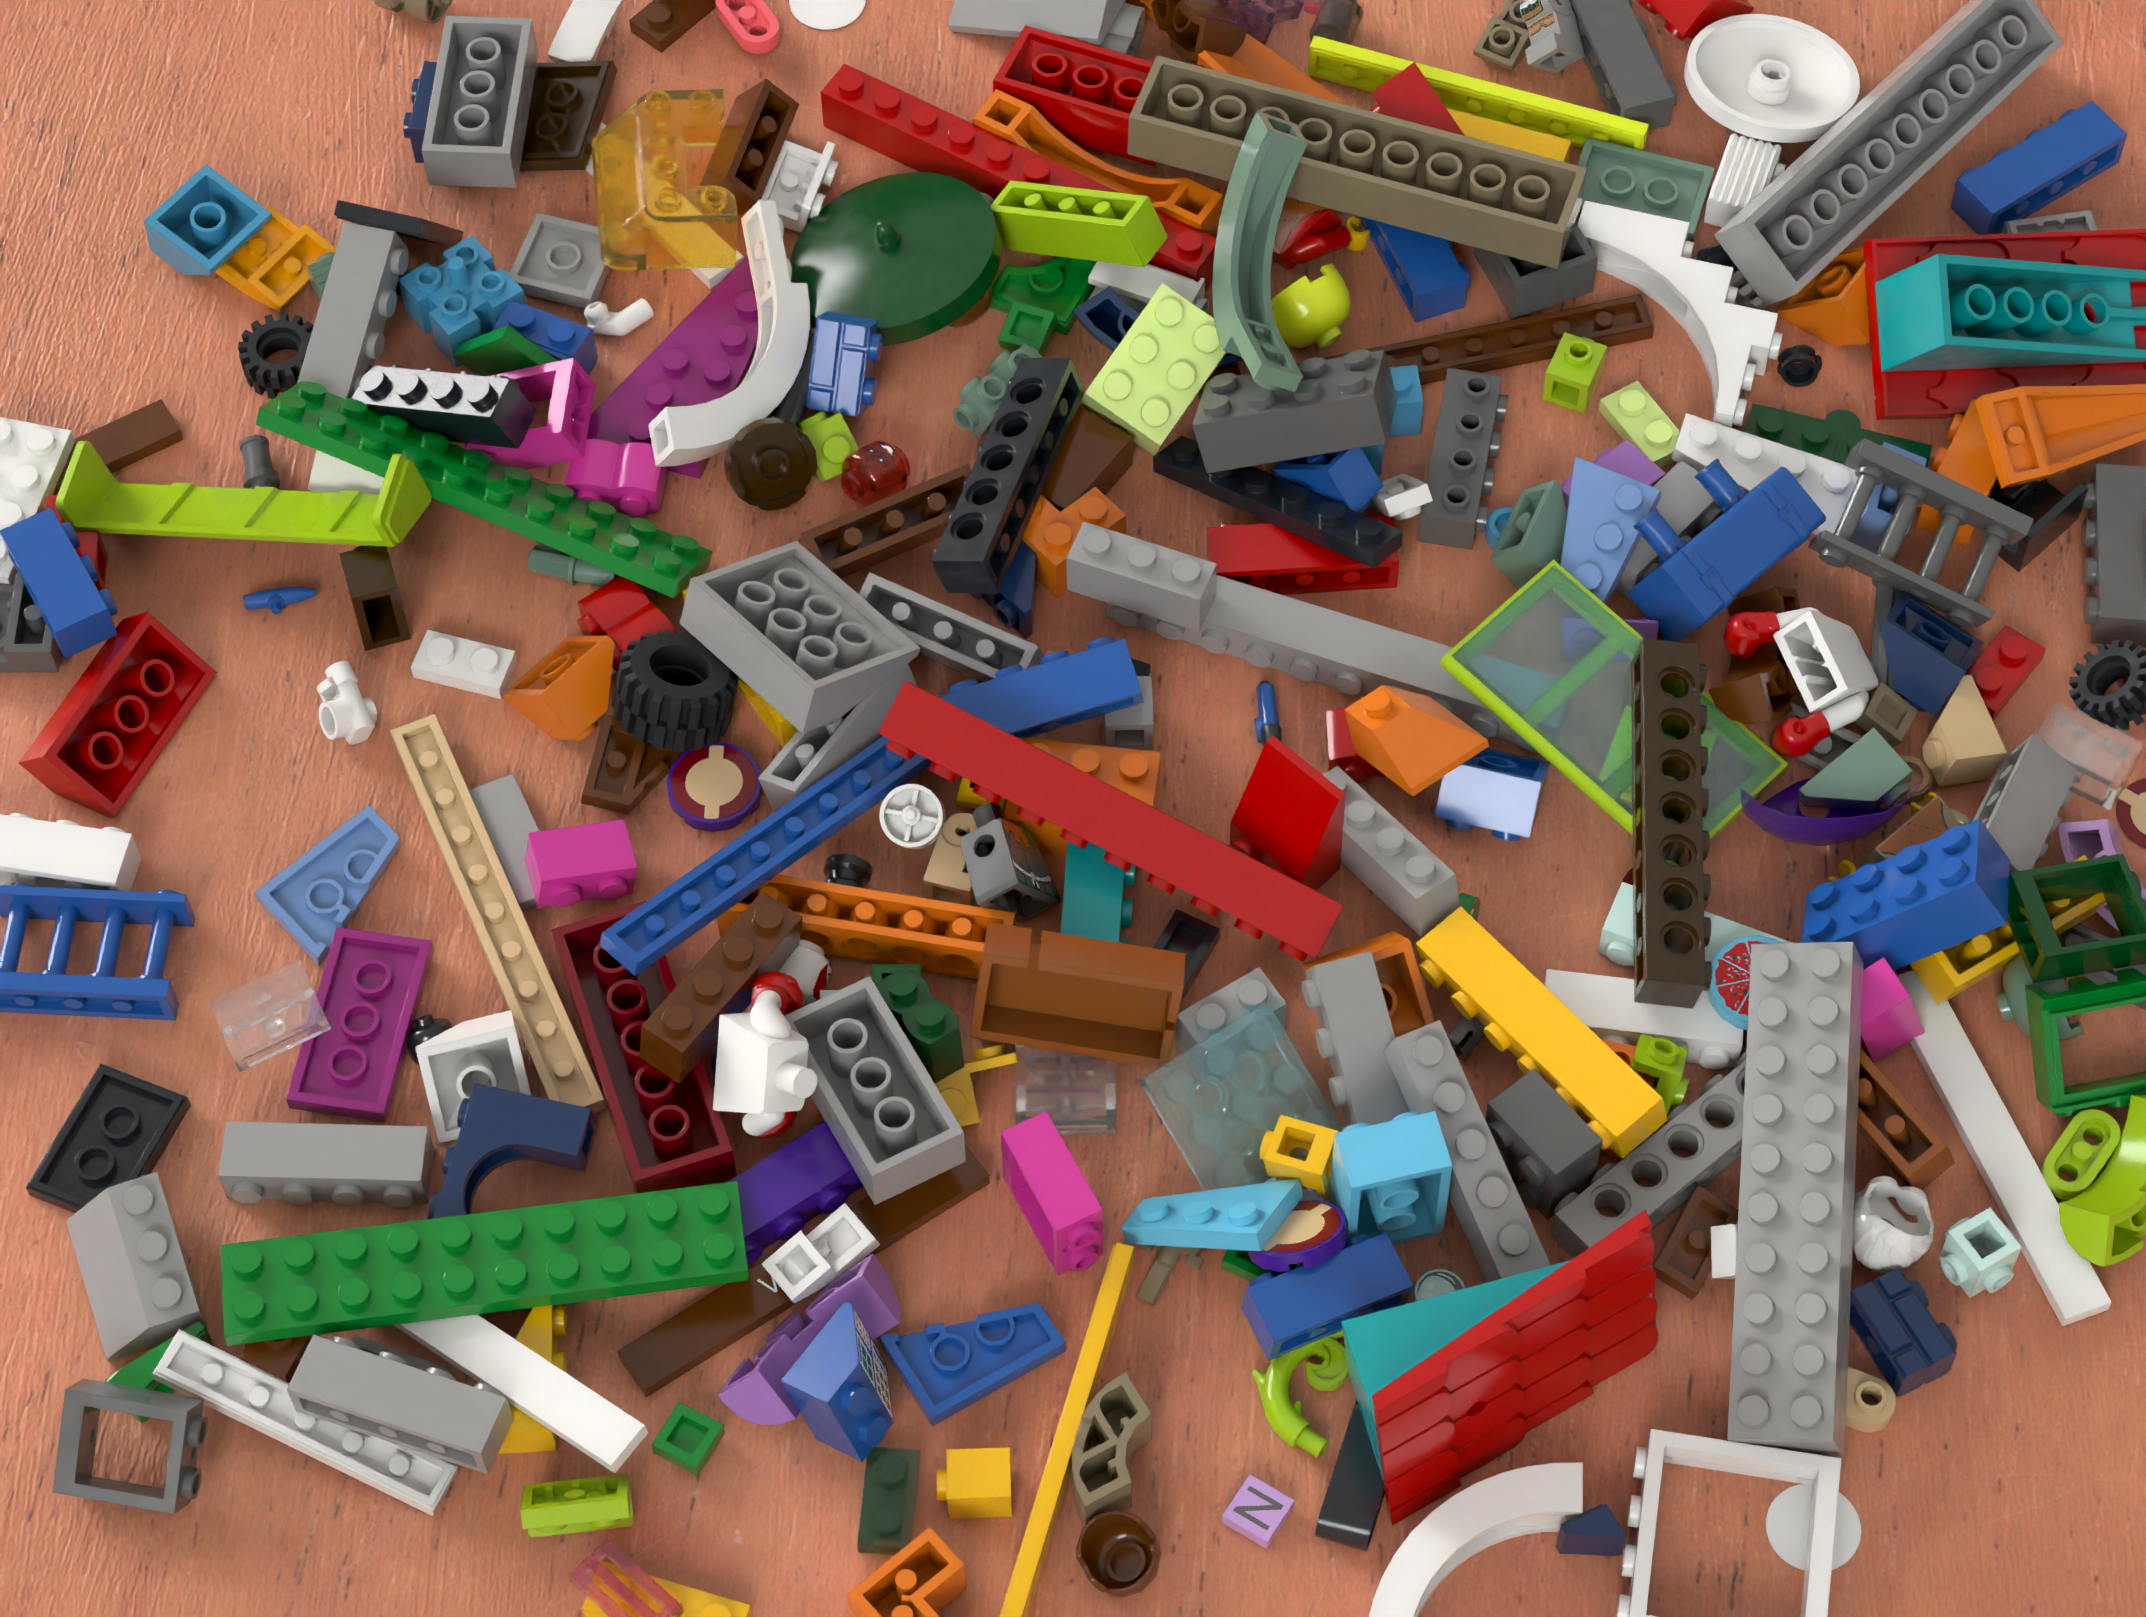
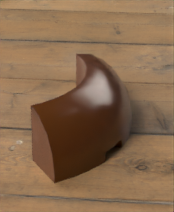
M1154 0L1151 3L1159 30L1167 31L1172 40L1171 48L1190 60L1198 61V54L1204 50L1232 57L1242 46L1248 32L1247 28L1236 25L1227 16L1220 0Z
M1776 586L1735 599L1727 608L1730 618L1732 615L1742 611L1767 612L1773 610L1775 614L1800 609V604L1795 588ZM1776 642L1760 645L1751 659H1743L1738 655L1732 654L1726 679L1720 686L1708 690L1715 706L1727 718L1743 724L1767 723L1785 717L1792 711L1789 703L1791 697L1800 695L1796 682Z

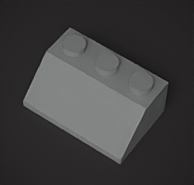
M158 1172L106 1188L66 1220L108 1363L156 1347L175 1336L179 1329L183 1331L197 1321L208 1329L168 1194Z

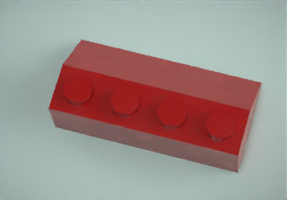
M1025 25L993 79V92L998 89L1034 106L1052 126L1075 144L1154 167L1157 162L1127 154L1129 116L1154 62Z
M149 612L121 620L115 628L117 635L107 639L18 762L53 793L109 818L116 817L217 674L212 667Z

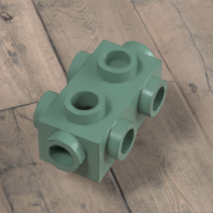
M1025 343L1018 350L1012 352V354L1005 350L988 367V370L991 372L988 376H985L983 379L975 376L962 388L958 395L963 400L953 410V417L961 428L970 431L978 440L989 432L994 413L999 410L1007 392L1008 382L1014 376L1021 358H1043L1035 348Z

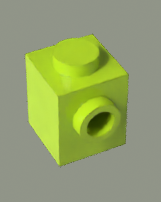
M1564 332L1545 373L1542 400L1585 414L1603 375L1607 346L1596 343L1587 337H1578Z

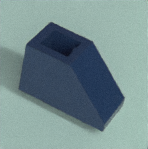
M1021 539L999 593H970L978 600L984 599L993 608L996 617L1006 628L1010 629L1013 627L1025 639L1033 634L1037 586L1036 552Z

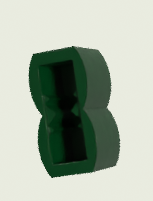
M902 968L875 983V986L934 1083L965 1067L958 1018L947 1004L931 997L930 988L920 975L910 969Z

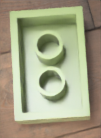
M1162 283L1091 383L1081 403L1093 414L1109 424H1117L1124 428L1133 437L1135 443L1152 455H1156L1202 390L1206 381L1209 380L1227 354V352L1223 351L1218 339L1214 318Z

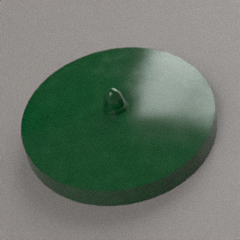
M909 172L889 175L871 180L843 193L821 209L818 216L811 219L798 237L791 254V283H807L810 301V324L814 328H816L817 317L824 312H835L876 319L878 321L877 333L883 334L884 337L883 346L906 343L930 335L948 326L969 311L980 300L992 284L1001 262V234L990 205L971 185L954 177L938 173Z

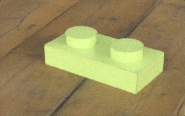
M1638 380L1600 399L1598 411L1623 441L1629 440L1659 468L1674 461L1671 457L1680 431Z

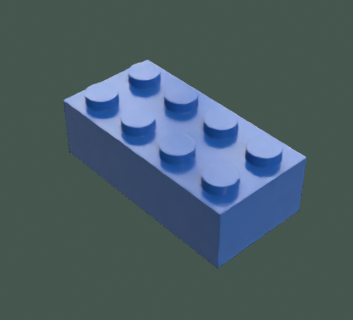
M1980 819L1964 826L1952 827L1941 836L1920 845H1910L1890 858L1876 864H1866L1848 876L1834 882H1824L1806 893L1801 943L1854 942L1864 963L1863 970L1884 957L1894 971L2007 924L2008 878L2011 860Z

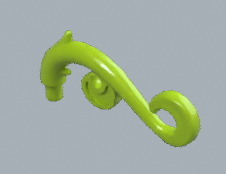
M1343 1330L1274 1358L1268 1366L1266 1375L1256 1368L1251 1373L1258 1386L1266 1420L1272 1430L1293 1449L1299 1446L1318 1459L1325 1453L1330 1442L1310 1429L1311 1422L1301 1415L1302 1403L1300 1401H1296L1292 1405L1289 1397V1383L1293 1372L1302 1361L1312 1356H1317L1323 1360L1322 1364H1313L1309 1361L1305 1364V1377L1309 1385L1319 1391H1334L1341 1387L1349 1376L1345 1347L1336 1341L1344 1337Z

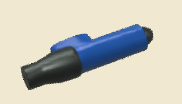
M1262 680L1256 688L1259 717L1255 718L1254 722L1258 743H1262L1264 746L1266 741L1273 735L1282 742V730L1279 725L1275 687L1268 680Z

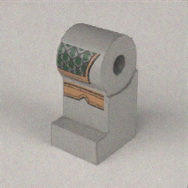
M1521 0L1520 12L1527 25L1531 46L1525 49L1529 66L1557 73L1585 57L1575 13L1572 10L1570 0ZM1559 52L1564 55L1559 57L1557 53Z

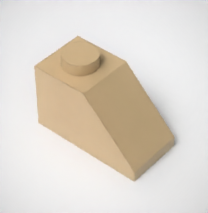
M1972 675L1962 677L1921 747L1925 764L1932 770L1939 787L1990 780L2007 754Z

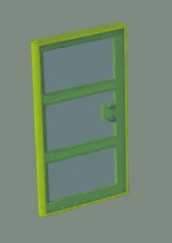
M1553 559L1444 655L1439 665L1633 836L1631 662L1643 637ZM1703 690L1700 693V705L1707 706V723L1704 733L1701 734V746L1708 748V764L1706 772L1702 776V788L1709 791V804L1705 818H1702V830L1709 832L1711 842L1743 812L1740 788L1745 790L1754 799H1757L1784 773L1788 763L1742 723L1727 718L1715 706L1712 697ZM1666 734L1668 737L1676 739L1675 737ZM1666 776L1670 780L1677 781L1673 777ZM1666 818L1670 822L1678 824L1675 820ZM1666 860L1669 864L1679 867L1675 862Z

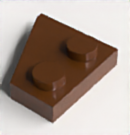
M604 714L582 792L581 804L628 815L669 773L673 763L689 748L683 749V752H673L672 749L664 747L662 750L653 748L651 743H641L634 739V733H626L621 728V721L616 720L615 716Z

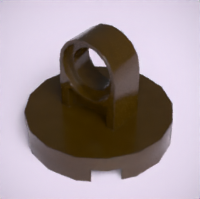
M775 417L755 420L740 429L729 443L724 459L726 479L734 493L749 505L758 506L766 511L784 509L802 499L806 494L804 489L810 483L812 475H816L818 469L816 450L809 437L792 422Z

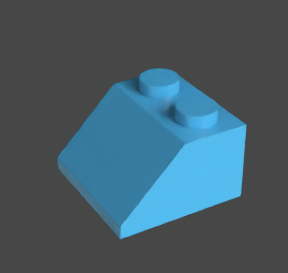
M205 164L144 220L150 250L183 275H212L272 219V213Z

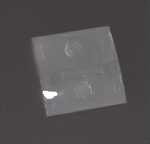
M300 959L209 1001L232 1058L240 1072L331 1030V1026Z
M1015 1045L1018 1060L1015 1063L1016 1125L1047 1111L1060 1135L1117 1134L1115 1060Z

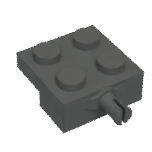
M16 573L14 584H0V672H59L62 652L22 579Z

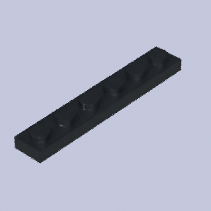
M1181 436L1153 456L1154 472L1373 569L1402 547L1401 530L1345 507L1338 502L1315 494L1301 486L1285 481L1267 471L1248 466L1207 473L1198 443L1193 439Z

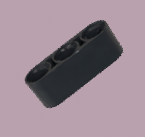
M1356 1400L1322 1504L1315 1536L1366 1552L1383 1503L1385 1490L1363 1416Z

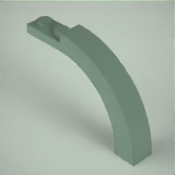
M1256 111L1234 165L1220 216L1212 276L1214 321L1223 351L1241 356L1255 383L1268 390H1277L1279 387L1296 392L1303 375L1276 325L1272 309L1270 284L1272 255L1279 218L1290 183L1308 143L1297 124Z

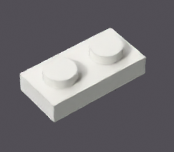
M1402 473L1381 481L1384 486L1371 498L1369 508L1388 517L1394 516L1395 520H1403L1419 514L1422 511L1420 506L1433 500L1427 483Z
M427 630L411 665L413 678L502 699V694L507 688L518 660L516 651Z

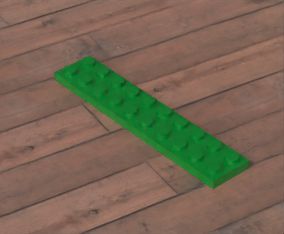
M300 381L259 408L256 425L385 478L392 455L404 454L407 460L413 461L431 492L432 498L669 597L675 598L689 585L691 578L701 575L709 567L713 551L699 546V543L693 538L682 535L674 536L657 529L656 524L643 518L633 519L616 512L615 508L606 502L579 499L573 490L565 485L546 483L532 477V474L524 468L505 466L491 460V457L485 452L474 449L466 450L450 443V440L444 435L434 432L426 433L413 428L403 418L392 415L385 416L369 410L362 401L351 398L343 399L327 392V389L321 384Z
M737 1181L220 1245L224 1337L227 1346L749 1281Z

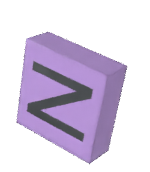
M1249 1474L1223 1513L1222 1523L1267 1549L1292 1512L1295 1500Z

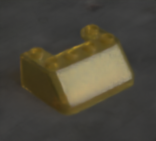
M723 89L647 92L593 138L591 159L601 260L608 267L621 271L735 267L738 221L735 197L729 190L720 186H689L685 146L717 145L722 132L725 114Z

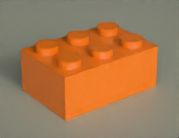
M1018 737L1157 808L1160 789L1161 752ZM1007 800L1004 814L1005 819L1029 830L1034 836L1041 853L1067 855L1068 841L1059 837L1063 829L1062 827L1046 819L1042 827H1039L1016 815L1015 813L1019 805Z

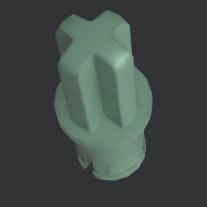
M535 545L530 550L528 556V569L531 572L567 579L568 584L572 586L580 582L602 587L619 576L550 547Z

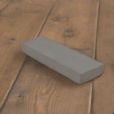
M512 773L469 790V793L523 912L537 906L525 862L528 834L530 832H537L539 829Z

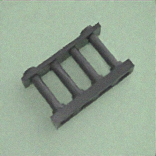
M1866 438L1861 440L1851 448L1844 464L1856 471L1855 475L1858 479L1833 534L1823 530L1811 540L1808 548L1820 553L1819 558L1831 566L1838 568L1850 567L1902 593L1904 591L1919 601L1946 613V618L1959 627L1967 629L1972 627L1978 628L1991 620L1995 611L1978 603L2002 545H2013L2026 537L2034 519ZM1882 483L1897 490L1900 500L1875 554L1852 543L1851 540L1875 485ZM1926 504L1939 510L1942 520L1919 574L1893 561L1917 506ZM1968 524L1981 530V535L1985 539L1961 594L1936 583V580L1960 525Z

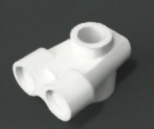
M348 661L336 662L326 669L327 679L317 686V691L323 701L319 707V722L322 731L328 739L333 740L345 737L348 744L354 745L364 742L369 738L377 721V711L369 697H362L357 686L358 679Z

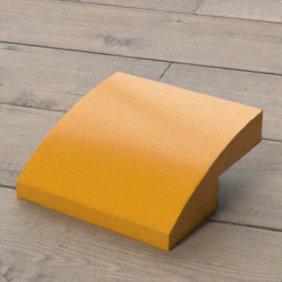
M270 204L265 209L272 213V219L221 265L215 273L254 300L280 312L311 282L307 265L315 263L323 254L335 253L336 247L306 223L299 228Z

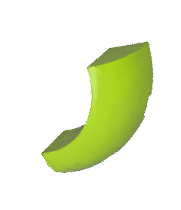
M2146 1094L2131 1095L2122 1136L2112 1158L2100 1176L2078 1196L2059 1203L2060 1224L2067 1242L2080 1257L2099 1266L2105 1267L2117 1264L2131 1257L2144 1247L2142 1238L2146 1235Z

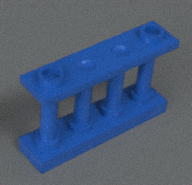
M22 882L13 883L10 886L0 885V915L2 918H7L0 951V1012L176 1021L179 1002L170 980L162 978L172 927H194L195 916L186 894H179L168 889H161L155 892L35 887ZM28 919L56 920L46 970L40 973L17 972ZM76 921L104 922L95 970L89 976L65 974ZM124 923L152 925L143 975L138 978L114 977Z

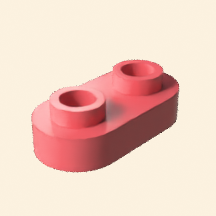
M715 0L719 19L742 49L750 53L762 54L773 50L780 41L779 21L763 0Z

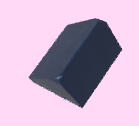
M1600 1504L1561 1524L1556 1548L1560 1554L1618 1556L1622 1554L1626 1535L1607 1504Z

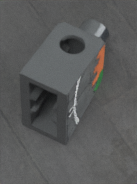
M987 803L976 808L972 814L978 829L963 836L960 844L977 905L988 909L1013 912L1016 914V922L1023 923L1061 903L1060 896L1031 832L1006 820L1000 804Z

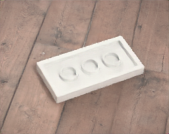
M0 417V530L45 510L46 495L53 494L75 443L71 430ZM0 534V584H14L16 573L18 572L8 555Z

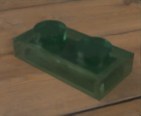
M874 1447L868 1454L857 1542L858 1553L895 1555L913 1540L921 1464L920 1450Z

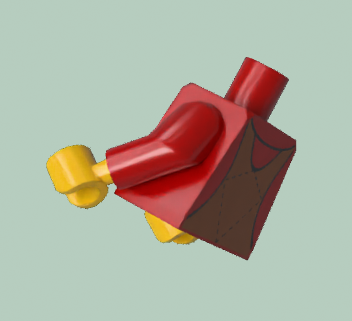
M1286 197L1279 218L1272 260L1285 269L1291 270L1298 264L1307 263L1343 248L1361 251L1367 246L1371 230L1367 229L1366 231L1358 232L1360 219L1356 216L1348 218L1345 227L1340 226L1342 221L1334 209Z

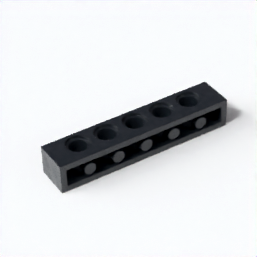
M1021 358L1014 376L1010 378L1007 392L999 410L994 413L988 435L984 443L979 447L978 457L972 471L964 481L963 491L957 505L949 515L948 525L941 541L933 551V568L938 573L947 593H999L1085 392L1071 358Z

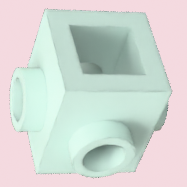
M1991 1207L1971 1219L1969 1217L1961 1219L1945 1233L1946 1240L1939 1256L1941 1267L1948 1280L1956 1286L1960 1285L1969 1298L1985 1289L1989 1293H1993L2005 1286L2013 1278L2014 1273L2012 1271L2022 1247Z

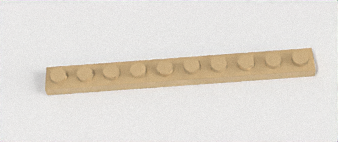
M433 714L390 730L393 743L509 1011L512 1010L515 1025L547 1099L591 1108L593 1113L606 1109L602 1092L436 715Z

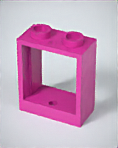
M574 358L495 374L504 375L514 380L519 385L520 392L530 403L551 399L547 426L529 429L519 449L465 443L466 450H480L487 453L493 461L508 467L515 466L526 470L584 458L596 384Z
M1047 1111L1001 1131L1003 1178L1057 1275L1069 1270L1081 1271L1088 1268L1097 1261L1099 1256L1103 1255V1209Z

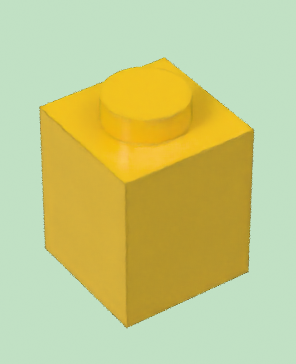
M1010 1447L946 1449L947 1468L937 1469V1501L947 1500L949 1519L1012 1517Z

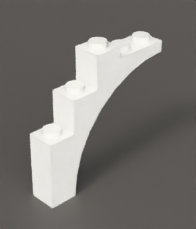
M1584 201L1578 226L1598 258L1596 270L1603 271L1635 286L1662 305L1685 329L1701 354L1711 382L1714 406L1713 422L1730 428L1733 425L1742 427L1748 400L1740 398L1741 391H1751L1754 375L1764 376L1768 358L1774 360L1778 358L1783 333L1775 332L1778 313L1736 305L1739 287L1730 286L1734 268L1691 259L1695 242L1687 241L1690 222Z

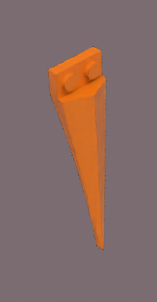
M2146 384L2022 386L1982 395L1974 400L2001 489L2033 481L2039 482L2146 440Z

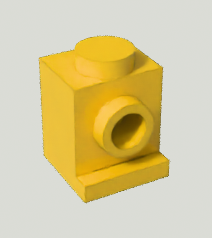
M1280 1114L1275 1130H1267L1260 1148L1259 1157L1261 1160H1264L1267 1176L1280 1180L1299 1178L1301 1186L1315 1189L1316 1194L1326 1196L1331 1181L1334 1135L1339 1132ZM1302 1155L1306 1156L1307 1159L1303 1161L1294 1157Z

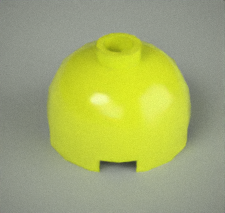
M1333 263L1320 268L1324 276L1312 281L1311 279L1308 280L1305 275L1271 300L1275 322L1286 345L1294 348H1306L1317 344L1320 349H1323L1342 336L1339 327L1349 316L1351 300L1346 284Z

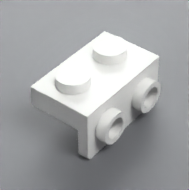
M787 140L784 141L761 200L776 201L778 217L782 219L785 228L801 233L808 219L819 215L826 195L819 193L822 184L828 187L831 186L839 162L831 159L835 143L827 141L821 154Z

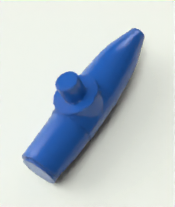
M304 586L280 587L243 595L245 609L247 610L269 608L272 610V613L279 614L285 605L305 601L317 595L316 588Z

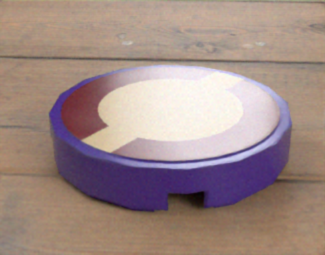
M716 742L711 746L703 744L700 750L692 751L689 749L680 755L669 771L666 783L670 807L675 814L677 812L684 819V822L694 829L710 832L732 829L742 823L741 819L747 817L750 812L752 815L759 807L763 794V788L758 779L761 775L760 768L748 752L733 744Z
M1318 1200L1299 1201L1262 1251H1248L1250 1260L1263 1269L1286 1272L1290 1271L1289 1264L1302 1262L1303 1268H1312L1332 1259L1343 1249L1347 1241V1225L1343 1212L1328 1202Z

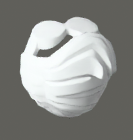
M1879 1176L1871 1179L1864 1190L1855 1193L1853 1250L1857 1260L1876 1272L1888 1273L1897 1268L1909 1267L1928 1251L1933 1241L1934 1222L1931 1219L1927 1196L1921 1189L1912 1186L1900 1187L1894 1178ZM1888 1198H1896L1898 1205L1904 1212L1917 1216L1918 1223L1906 1221Z

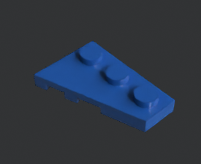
M1039 1302L981 1314L974 1321L946 1327L944 1323L925 1326V1331L899 1337L898 1333L879 1336L882 1349L932 1426L1066 1351V1342Z

